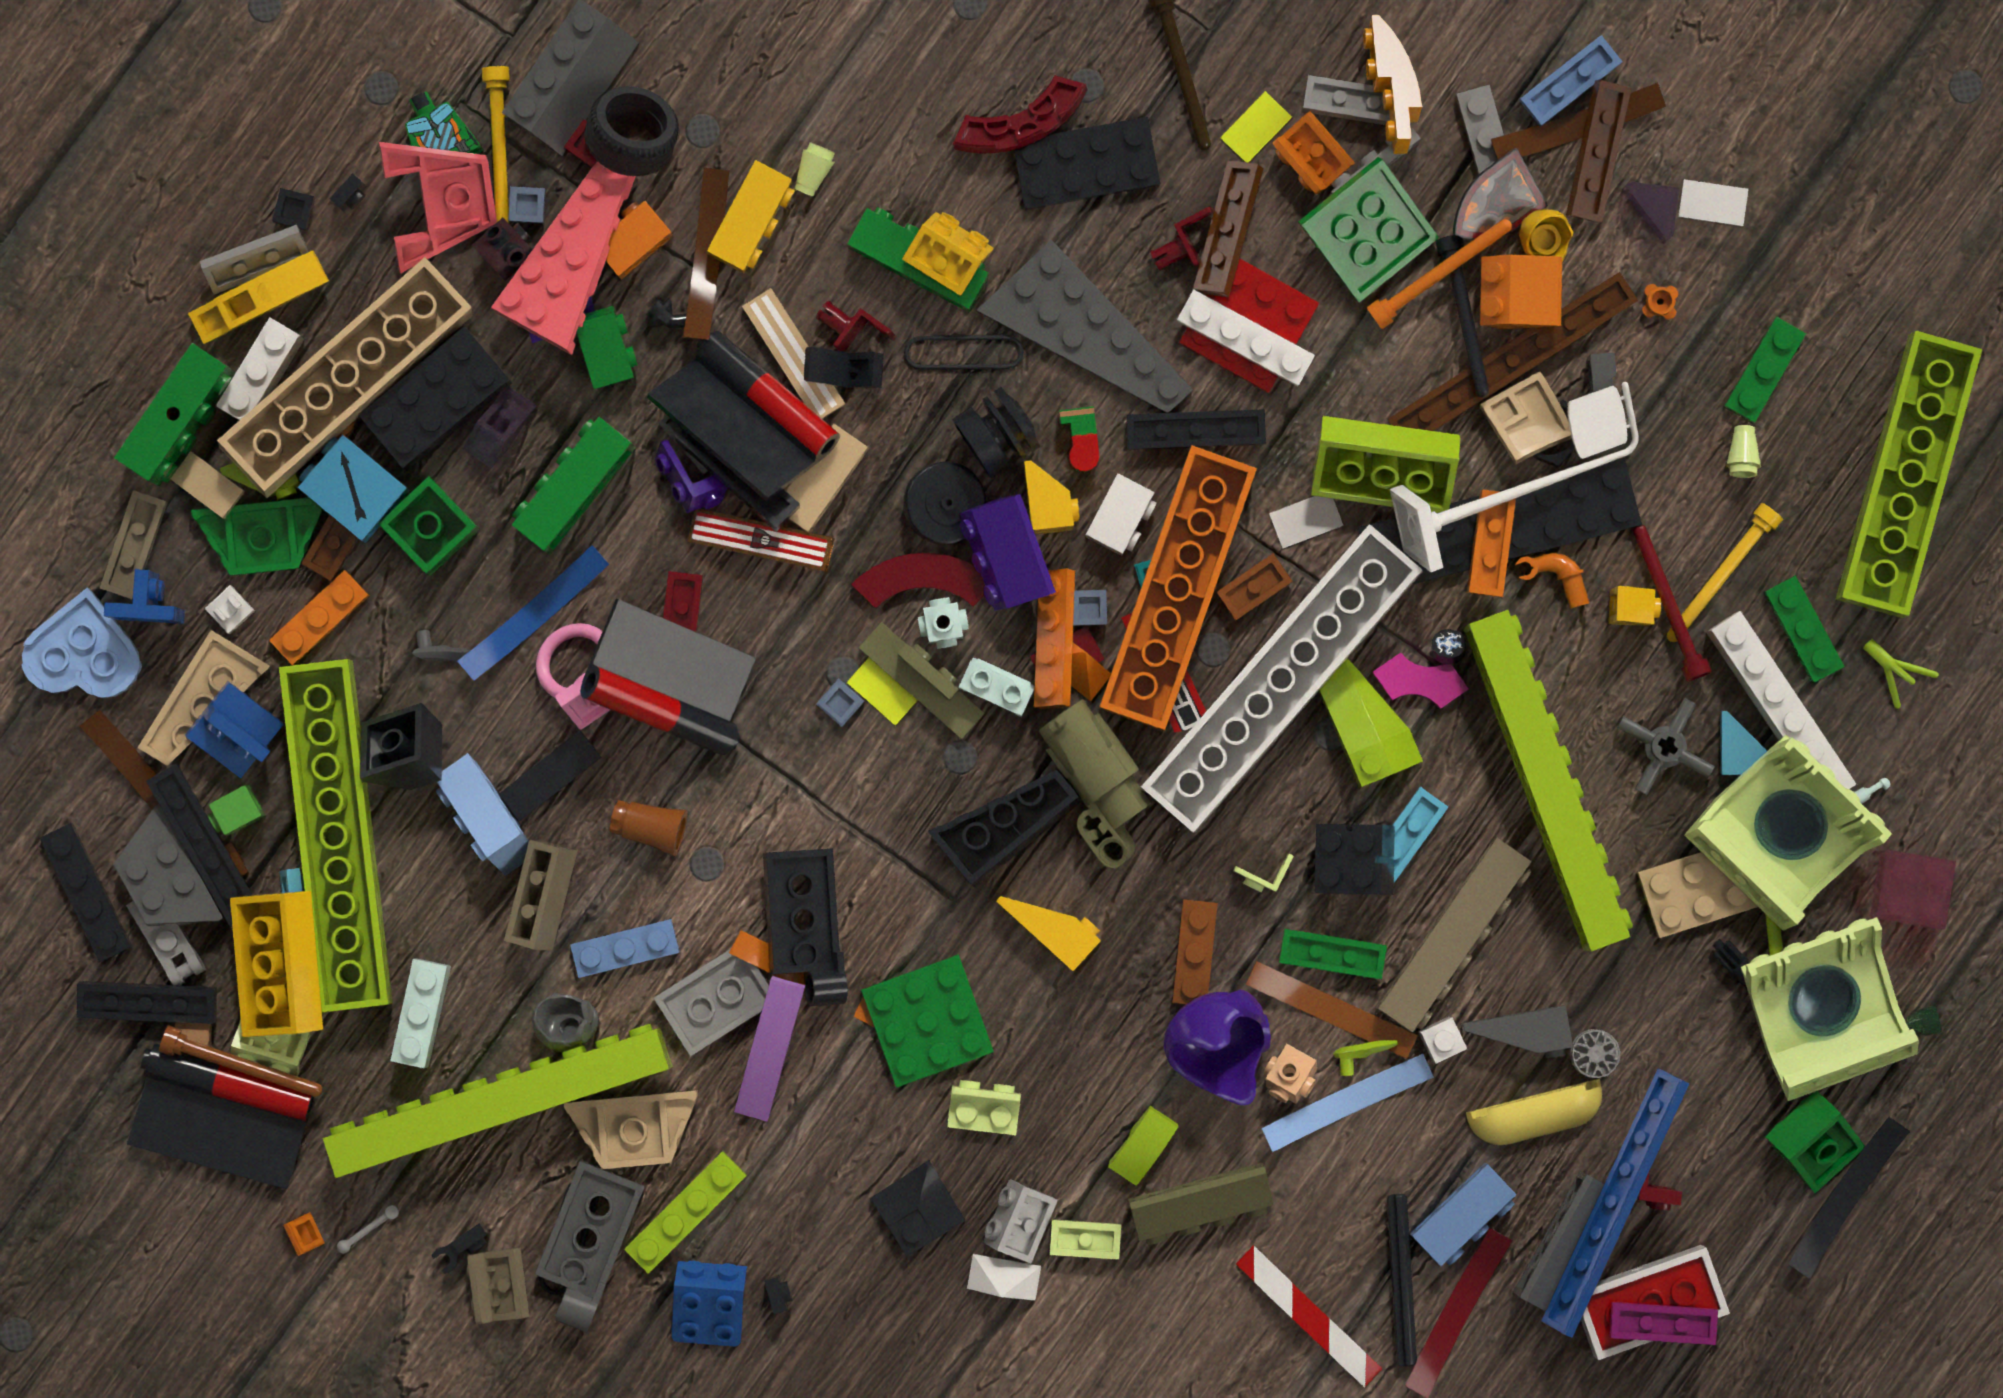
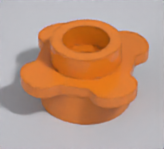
M1649 284L1644 289V294L1647 296L1646 305L1642 308L1644 316L1647 318L1663 316L1666 320L1673 319L1676 315L1674 306L1675 298L1678 297V290L1674 286L1666 288ZM1658 299H1662V300H1663V304H1662V305H1658V303H1657V300H1658Z

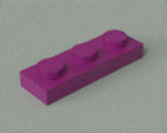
M1612 1302L1609 1337L1716 1345L1718 1310Z

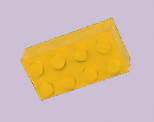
M311 891L230 898L242 1037L298 1034L323 1030Z

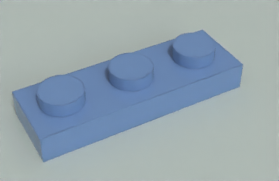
M1601 35L1521 97L1519 101L1541 127L1594 86L1595 80L1603 79L1623 61Z
M672 919L570 944L578 978L680 953Z

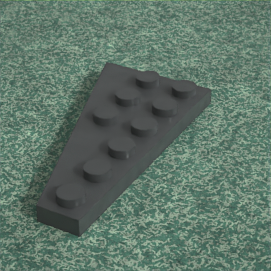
M1052 240L976 310V312L985 317H989L1011 331L1017 332L1037 345L1082 369L1084 368L1164 413H1170L1193 391L1186 381Z

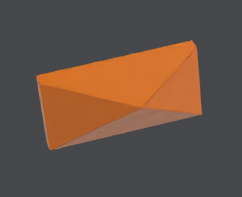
M1073 643L1071 686L1091 702L1110 678L1111 673L1086 651Z

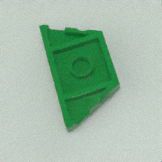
M311 498L235 505L225 519L210 508L191 510V513L206 535L208 542L220 557L229 575L238 576L301 569V563L306 556L323 508Z

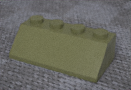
M1262 1163L1128 1199L1139 1241L1146 1240L1147 1245L1168 1240L1166 1234L1179 1230L1181 1236L1201 1231L1200 1225L1213 1222L1214 1227L1235 1222L1233 1216L1247 1212L1248 1218L1268 1213V1206L1274 1205L1266 1169Z

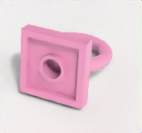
M576 623L561 627L547 637L537 655L536 673L544 690L556 698L562 709L577 727L582 730L610 711V709L581 697L580 689L585 673L568 688L559 685L550 673L551 656L555 649L564 641L575 637H584L598 644L602 630L589 624Z

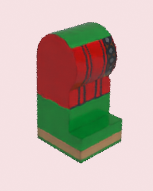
M1094 406L1059 410V425H1069L1072 445L1068 454L1070 466L1073 470L1081 473L1091 471L1099 461Z

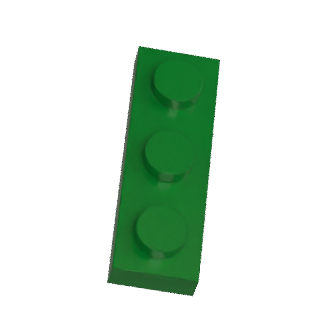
M1776 316L1723 407L1754 424L1806 333Z
M1796 575L1763 592L1812 683L1845 667Z
M1284 929L1278 963L1382 980L1387 945Z

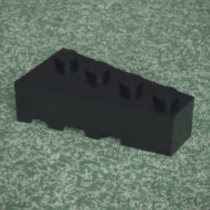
M1056 770L1016 789L1012 793L1001 798L998 797L986 805L958 816L954 820L942 826H937L928 832L967 881L976 888L1082 801Z

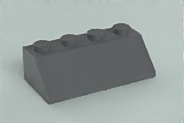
M578 0L510 99L502 114L505 119L563 157L566 152L564 149L565 144L583 119L588 120L593 103L602 93L609 89L639 45V42L608 17L584 1Z
M1579 1171L1513 1293L1540 1309L1547 1310L1604 1186L1602 1182Z

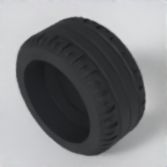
M633 86L615 87L602 93L593 103L585 126V141L593 158L605 168L615 173L633 177L650 175L662 169L670 160L679 135L678 118L668 102L654 92ZM627 121L638 124L648 130L655 139L643 142L627 139L615 132L609 123Z

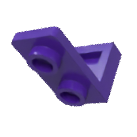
M669 441L660 442L655 456L656 467L662 475H666L671 484V492L675 501L681 503L687 513L702 507L710 509L723 501L727 490L724 484L715 476L692 484Z

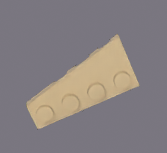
M210 630L138 748L168 766L192 743L185 734L227 681L244 692L270 665L213 630Z

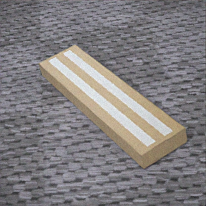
M771 288L742 306L806 406L820 418L824 419L845 405L834 386L804 381L805 349L809 346Z

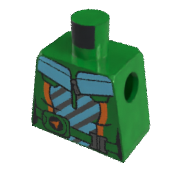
M427 91L409 100L417 115L416 118L405 123L411 146L473 154L484 151L480 143L448 102L435 107Z

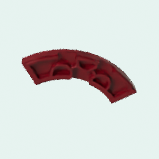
M1054 75L1046 90L1028 105L1029 108L1010 117L1008 115L997 117L965 115L953 142L954 149L969 153L986 154L1007 152L1030 145L1055 131L1075 112L1088 90L1087 86L1084 83Z
M937 553L907 554L886 560L863 573L851 584L875 609L890 597L915 588L944 590L959 596L972 607L985 596V584L982 575L975 569L973 564L962 559Z

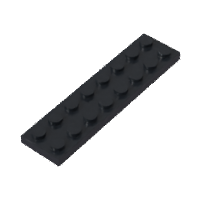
M1625 458L1606 463L1516 498L1508 560L1642 525ZM1479 496L1450 503L1449 509L1478 500ZM1477 513L1442 526L1441 531L1436 532L1443 568L1433 572L1428 571L1403 551L1396 517L1370 524L1423 570L1411 585L1470 570ZM1368 525L1357 528L1359 536Z

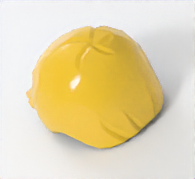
M1541 209L1534 211L1524 218L1521 223L1519 236L1522 248L1527 255L1562 257L1563 262L1567 254L1569 241L1573 237V231L1564 214L1557 210Z

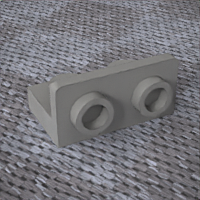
M1010 1179L999 1195V1205L993 1219L986 1226L983 1242L999 1252L1031 1264L1058 1199Z

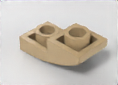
M191 451L170 478L224 519L245 492Z

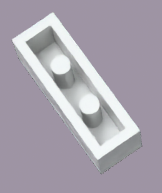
M269 317L216 406L236 419L241 420L274 391L303 343L304 338Z

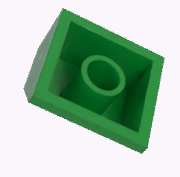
M1818 1091L1813 1092L1808 1098L1802 1100L1796 1109L1784 1120L1777 1123L1773 1130L1765 1136L1782 1159L1814 1193L1819 1191L1865 1147L1843 1115Z

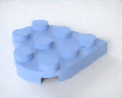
M90 588L83 590L35 629L23 645L25 647L22 652V669L27 679L37 688L51 693L67 692L79 686L86 693L100 698L115 697L132 686L142 668L139 652L133 641L115 619L104 617V605Z

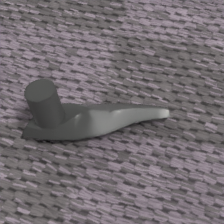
M420 630L416 632L418 648L414 649L412 654L418 658L430 661H457L471 650L452 648L446 645L432 646L430 631Z

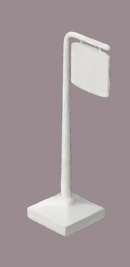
M1622 383L1623 396L1621 397L1617 388L1610 386L1571 400L1568 403L1570 432L1575 450L1580 458L1583 459L1625 444L1627 441V428H1630L1632 441L1624 450L1440 513L1431 512L1430 505L1403 485L1390 489L1403 551L1430 572L1441 569L1443 564L1436 532L1441 531L1442 526L1632 453L1637 447L1639 435L1628 383ZM1623 399H1624V401H1625V406H1626V411H1627V416H1628V421H1629V424H1628V425H1626L1625 413H1624L1623 404H1622V401H1621V400H1623Z

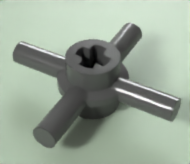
M1684 698L1671 724L1658 727L1653 731L1625 716L1621 718L1617 728L1645 743V753L1650 760L1635 788L1638 792L1647 796L1662 767L1668 768L1678 763H1682L1707 778L1711 775L1715 766L1687 751L1686 740L1681 733L1696 707L1694 702ZM1669 738L1671 740L1669 746L1673 748L1672 754L1670 752L1665 753L1663 756L1661 754L1662 748L1658 745L1659 740L1666 741Z

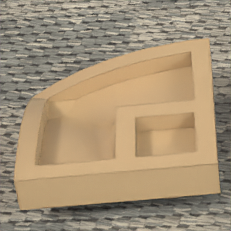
M1541 371L1480 405V409L1515 465L1539 452L1572 439L1569 421Z

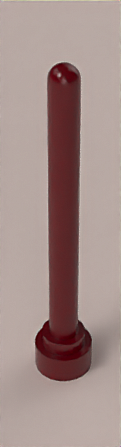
M1643 524L1634 527L1633 534L1684 657L1682 661L1684 667L1681 668L1686 682H1690L1704 677L1712 672L1708 660L1703 659L1702 655L1696 652L1648 531Z

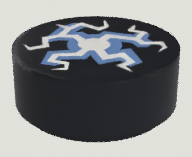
M1452 629L1439 631L1432 639L1431 652L1433 657L1443 664L1458 663L1466 654L1465 637L1460 632Z

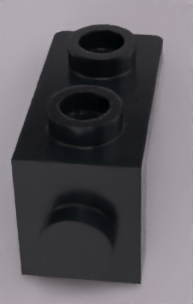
M806 347L804 381L850 389L882 388L884 353H848L818 347Z

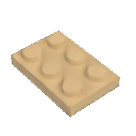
M1702 852L1637 872L1658 938L1758 907Z

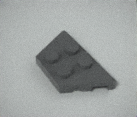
M159 804L156 805L113 864L146 925L164 926L165 924L174 923L186 925L196 922L220 923L224 921Z

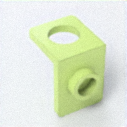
M1287 854L1273 884L1235 866L1233 872L1246 877L1243 884L1261 893L1264 887L1276 892L1294 856Z

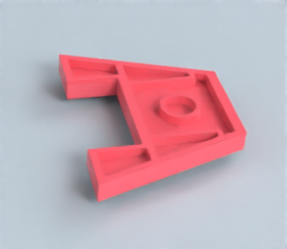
M379 142L385 178L419 173L427 231L394 237L400 274L414 267L424 257L428 260L497 223L489 164L486 155Z

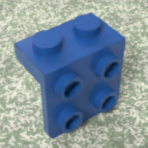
M678 1261L674 1282L672 1339L683 1343L738 1346L741 1343L743 1298L747 1266H738L731 1263L712 1264L699 1261Z

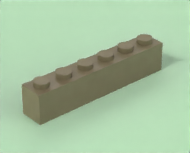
M1493 838L1376 1008L1410 1032H1413L1416 1027L1422 1030L1433 1014L1429 1011V1008L1435 999L1441 1002L1451 989L1452 984L1448 982L1455 971L1461 973L1470 962L1472 956L1468 954L1469 950L1475 942L1481 945L1492 928L1488 926V923L1494 914L1501 916L1512 899L1507 897L1515 885L1520 888L1529 877L1531 870L1527 867L1531 861L1499 838Z

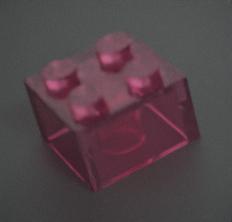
M1881 850L1870 918L1877 917L1878 920L1945 930L1956 861L1892 850Z

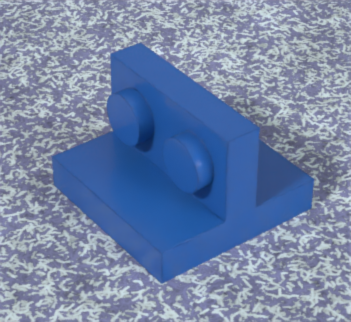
M135 569L133 604L105 602L104 617L125 621L184 624L185 610L174 606H158V601H163L165 591L164 581L159 580L160 574L150 570Z
M227 681L185 736L238 777L242 778L256 759L262 762L270 753L267 745L284 724Z

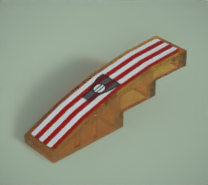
M702 509L694 511L688 542L824 572L828 571L835 540L832 537L783 526L775 532L765 522Z

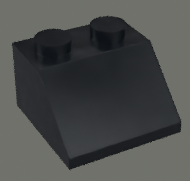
M423 703L361 722L360 779L366 783L408 790L441 781L442 723Z

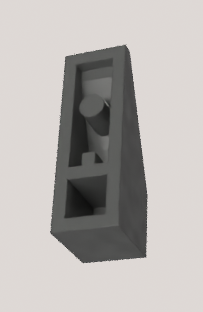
M1564 1005L1460 1023L1461 1030L1533 1052H1544L1545 1058L1566 1055L1565 1048L1573 1047L1567 1010Z

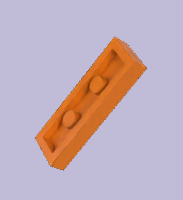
M1482 489L1480 490L1479 499L1498 493V491ZM1516 498L1477 513L1467 593L1503 597Z
M344 570L269 641L292 666L296 665L370 595L347 570Z

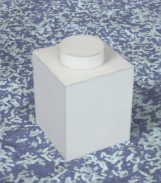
M1453 1017L1444 1018L1418 1031L1432 1062L1435 1064L1467 1049Z

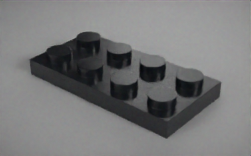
M1148 117L1049 134L1030 145L1014 150L1025 210L1160 186L1161 184Z

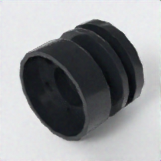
M1002 387L994 391L996 398L1001 404L998 408L993 405L987 396L982 399L987 411V415L981 417L976 410L969 407L952 419L967 446L991 479L1010 468V463L1005 453L1007 450L1011 449L1020 459L1026 457L1024 450L1019 444L1022 440L1026 442L1033 452L1041 447L1029 417L1017 400L1008 395Z

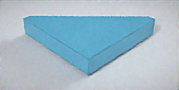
M1720 711L1721 775H1742L1767 750L1729 712Z

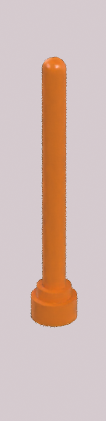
M1507 219L1501 220L1391 299L1387 300L1385 298L1382 301L1377 299L1367 306L1368 311L1380 328L1384 329L1394 322L1392 318L1397 315V310L1508 233L1512 228L1511 222Z

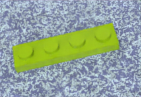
M722 1151L624 1250L649 1274L747 1174Z

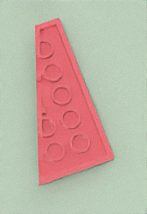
M596 162L494 302L491 308L495 313L572 355L576 345L573 341L578 327L582 328L586 317L583 312L588 298L594 295L610 250L608 245L612 231L617 230L620 222L618 217L623 201L628 199L636 176L615 173L605 168L599 162Z

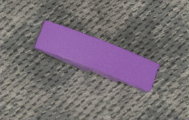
M774 976L771 977L736 1103L735 1113L768 1121L805 985Z

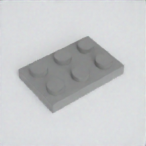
M731 949L654 997V1000L690 1057L757 1015L763 1009L769 987L768 982L758 967L730 954L729 951Z

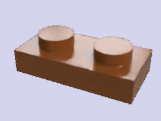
M1272 553L1218 590L1216 594L1236 621L1293 581L1274 553Z

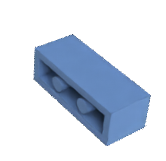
M1484 1163L1409 1234L1438 1265L1442 1266L1446 1262L1450 1266L1464 1253L1461 1247L1470 1238L1475 1242L1487 1232L1489 1226L1486 1223L1495 1215L1501 1218L1514 1206L1515 1203L1512 1199L1516 1194L1487 1163Z

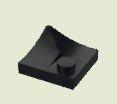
M930 1160L870 1198L906 1258L965 1221Z

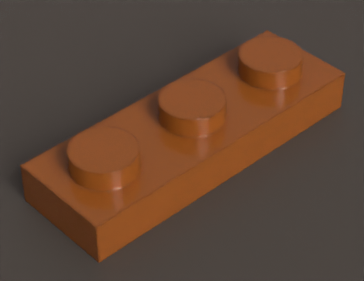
M1183 899L1172 1003L1188 1004L1209 992L1218 903Z

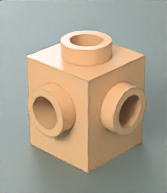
M1286 1044L1279 1057L1273 1056L1264 1070V1074L1267 1076L1266 1087L1270 1089L1269 1094L1284 1103L1290 1100L1297 1104L1301 1096L1306 1098L1316 1082V1079L1312 1077L1317 1071V1060Z

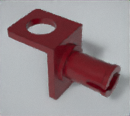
M1207 207L1174 224L1178 232L1177 238L1150 251L1152 258L1155 260L1167 254L1166 257L1155 262L1160 271L1185 257L1191 258L1194 266L1199 267L1201 260L1185 228L1214 213L1212 207Z
M827 301L822 307L832 317L821 309L816 316L817 320L823 322L839 334V337L833 344L837 351L845 352L867 322L894 341L896 339V335L888 327L861 308L851 318L834 306L832 302Z

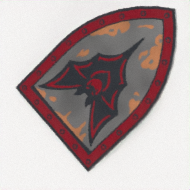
M1517 148L1512 149L1494 162L1470 183L1459 202L1453 224L1454 235L1474 240L1503 219L1509 220L1512 224L1511 230L1505 234L1507 235L1518 229L1524 218L1536 210L1545 209L1548 206Z

